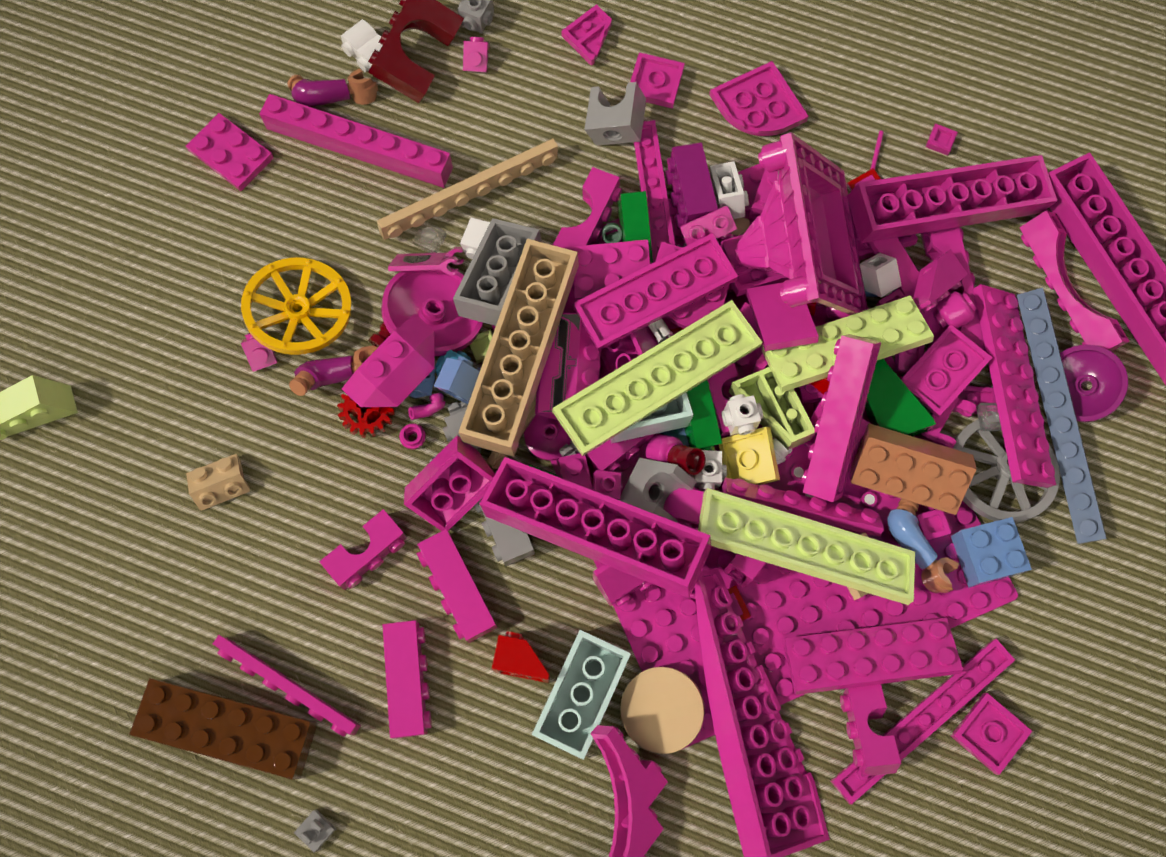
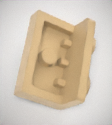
M237 454L186 473L189 495L201 511L250 492L249 485L244 479L241 460Z

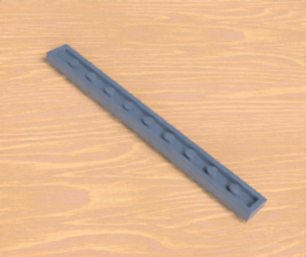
M1043 288L1018 294L1017 299L1077 544L1106 540L1107 537L1045 291Z

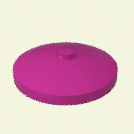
M440 270L400 271L387 284L381 305L382 318L389 333L392 334L394 330L415 313L434 331L435 356H445L449 350L457 353V351L467 348L478 336L483 322L458 316L453 297L464 275L460 272L456 275H448Z

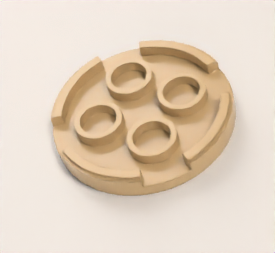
M655 667L639 673L630 681L621 699L620 712L626 732L637 745L653 753L667 754L685 748L697 737L703 724L705 705L701 691L688 675L673 668Z

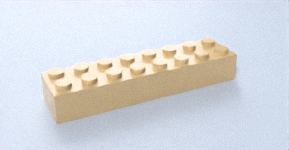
M531 239L526 240L458 432L463 442L509 456H515L579 266L578 252Z

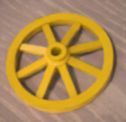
M286 258L264 266L248 281L241 298V312L249 333L263 346L283 354H308L329 346L344 332L351 316V296L343 278L330 266L309 258ZM289 270H303L298 294L292 295L279 273ZM311 271L324 276L331 282L310 298H306ZM271 277L285 298V302L257 294L256 291ZM338 290L342 299V309L312 308L331 293ZM252 301L283 312L255 322L251 311ZM309 317L338 318V320L329 331L322 334ZM290 320L282 341L269 336L261 330ZM298 323H302L315 338L305 342H291Z

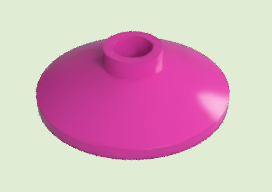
M540 415L534 416L524 432L525 443L530 452L543 460H557L559 457H562L559 452L560 448L566 444L570 445L571 441L558 420ZM552 428L555 430V434L548 436L545 431Z

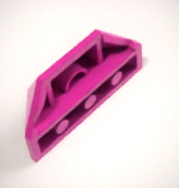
M414 313L394 330L363 362L342 387V390L360 407H398L435 369L434 331Z

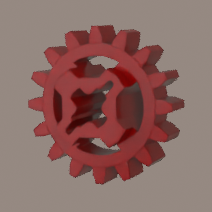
M341 394L344 403L337 404V407L343 412H340L338 417L340 420H344L342 425L345 429L350 428L352 435L357 434L359 431L362 438L366 437L367 432L376 437L375 430L379 429L384 433L385 428L383 425L385 423L392 424L389 416L395 415L393 408L371 407V409H367V407H360L348 395ZM350 414H353V416H358L357 419L359 422H354L351 419Z

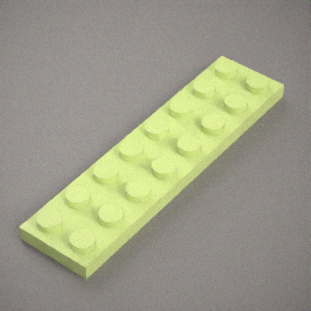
M731 300L555 406L552 412L580 454L584 456L759 348L763 342Z
M709 488L704 492L698 531L711 536V546L906 605L914 601L915 551Z

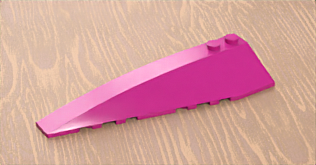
M718 568L701 571L695 584V598L703 667L717 746L743 856L785 857L830 840L815 781L811 772H806L802 764L804 757L800 748H795L789 735L792 733L788 722L782 720L779 713L781 706L762 665L758 666L753 656V653L756 651L752 642H747L741 629L744 626L740 616L733 612L731 607L733 601Z

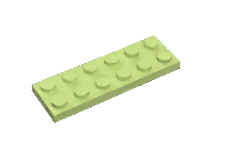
M907 296L815 327L819 336L818 343L765 351L762 345V353L781 392H785L828 377V372L831 366L835 364L837 356L834 354L835 344L838 339H841V335L852 334L881 342L877 360L933 342L934 335L912 297Z

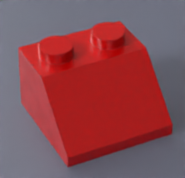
M506 631L505 636L498 635L492 670L495 673L549 683L550 676L527 640H524L522 634Z

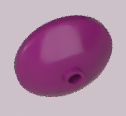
M1078 345L1060 353L1077 422L1097 421L1109 416L1119 408L1127 394L1128 375L1122 361L1114 353L1096 345ZM1084 383H1091L1092 388L1085 391L1082 389Z

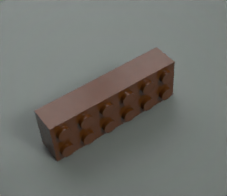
M149 678L129 735L294 780L301 779L318 723Z

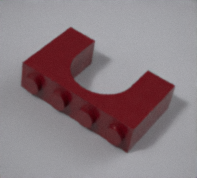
M400 0L399 5L402 6L400 13L395 10L389 21L392 28L389 32L387 30L383 32L378 42L382 45L380 50L374 49L368 60L372 64L368 73L419 104L435 75L406 56L401 47V33L412 29L420 30L444 45L449 46L464 18L437 0Z

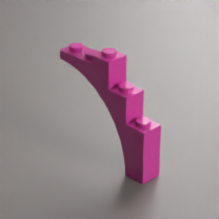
M597 725L590 734L602 752L610 773L614 793L615 823L609 857H647L645 856L646 852L664 830L657 821L656 813L649 806L668 781L662 775V769L656 762L652 760H639V755L627 745L623 739L624 735L618 728Z

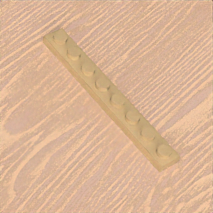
M554 138L377 220L382 238L386 240L398 237L403 231L411 227H419L428 219L440 217L447 210L456 206H463L469 200L477 196H484L498 186H506L515 178L531 174L534 169L552 164L557 159L558 145Z

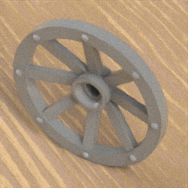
M999 416L984 417L972 422L955 438L956 444L952 449L972 454L974 460L990 464L991 469L973 476L969 487L994 476L999 480L989 505L981 501L969 487L963 501L973 511L993 521L1013 517L1015 523L1030 520L1045 511L1053 502L1060 482L1059 466L1051 446L1049 445L1051 463L1055 469L1056 485L1049 488L1039 487L1044 490V493L1040 500L1031 507L1023 485L1012 482L1010 468L1007 464V453L987 429L1001 428ZM978 432L996 456L964 448V444L973 433ZM1008 481L1012 484L1022 511L1008 512L998 509Z

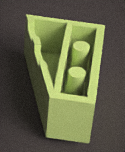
M770 367L732 382L729 393L732 396L745 394L748 397L754 395L756 403H760L763 411V419H761L760 424L763 427L771 428L772 437L782 443L787 450L810 441L814 436L815 429L795 390L791 389L781 392Z
M32 375L1 391L0 440L78 413L71 385Z

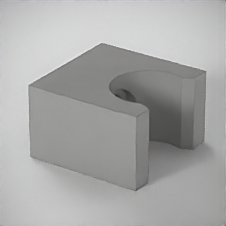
M637 82L628 83L625 97L620 103L612 107L599 86L591 87L584 130L596 146L641 141L646 97Z
M639 458L619 501L677 522L678 520L664 510L665 500L674 490L679 488L692 490L696 480L676 464Z

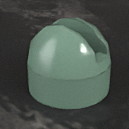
M615 223L606 224L602 229L603 240L606 243L619 242L622 238L620 226ZM613 229L618 230L606 236V232L611 231Z

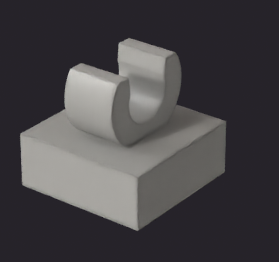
M316 809L297 828L294 834L315 853L334 833L336 828Z

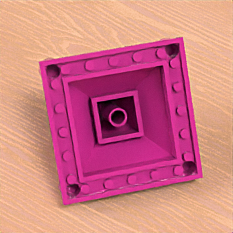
M792 132L781 135L779 141L763 145L761 152L758 154L759 163L769 173L778 171V180L773 183L761 216L754 220L738 241V248L735 249L737 261L744 267L772 272L789 278V280L784 281L780 294L782 301L785 304L788 303L791 308L817 302L826 306L828 318L833 319V321L868 310L852 214L847 199L848 191L844 170Z

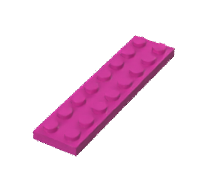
M981 284L973 288L985 350L986 353L993 357L988 362L1012 482L1044 488L1055 486V469L1051 463L1049 443L1043 426L1044 419L1040 412L1039 396L1033 380L1034 373L1030 366L1028 346L1025 343L1023 334V323L1020 320L1018 311V300L1013 293Z

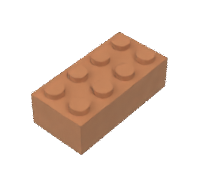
M868 423L850 468V483L956 515L977 468L972 454Z

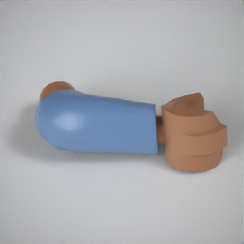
M900 499L899 506L891 510L888 515L889 531L902 548L915 551V563L921 569H924L921 578L924 586L933 593H948L952 591V584L944 572L948 574L956 570L959 563L949 558L936 560L938 557L937 553L918 526L919 522L916 517V512L919 508L918 503Z

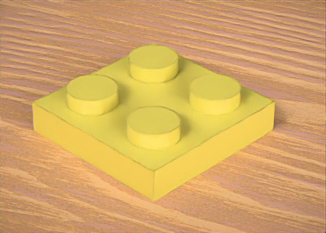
M763 427L755 429V432L751 434H737L721 439L722 444H719V448L722 451V465L727 466L726 478L743 479L747 483L756 485L780 480L771 428Z

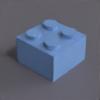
M1013 517L963 529L951 536L968 588L1020 575L1032 570Z

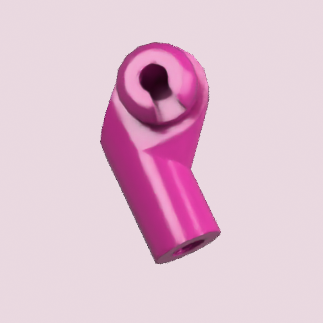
M431 394L429 396L431 403L409 407L408 414L410 419L430 417L443 409L446 403L443 400V394Z

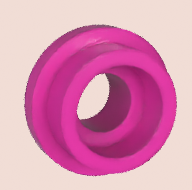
M408 424L400 431V442L407 449H418L424 444L426 433L420 425ZM413 433L418 435L414 441L408 439Z

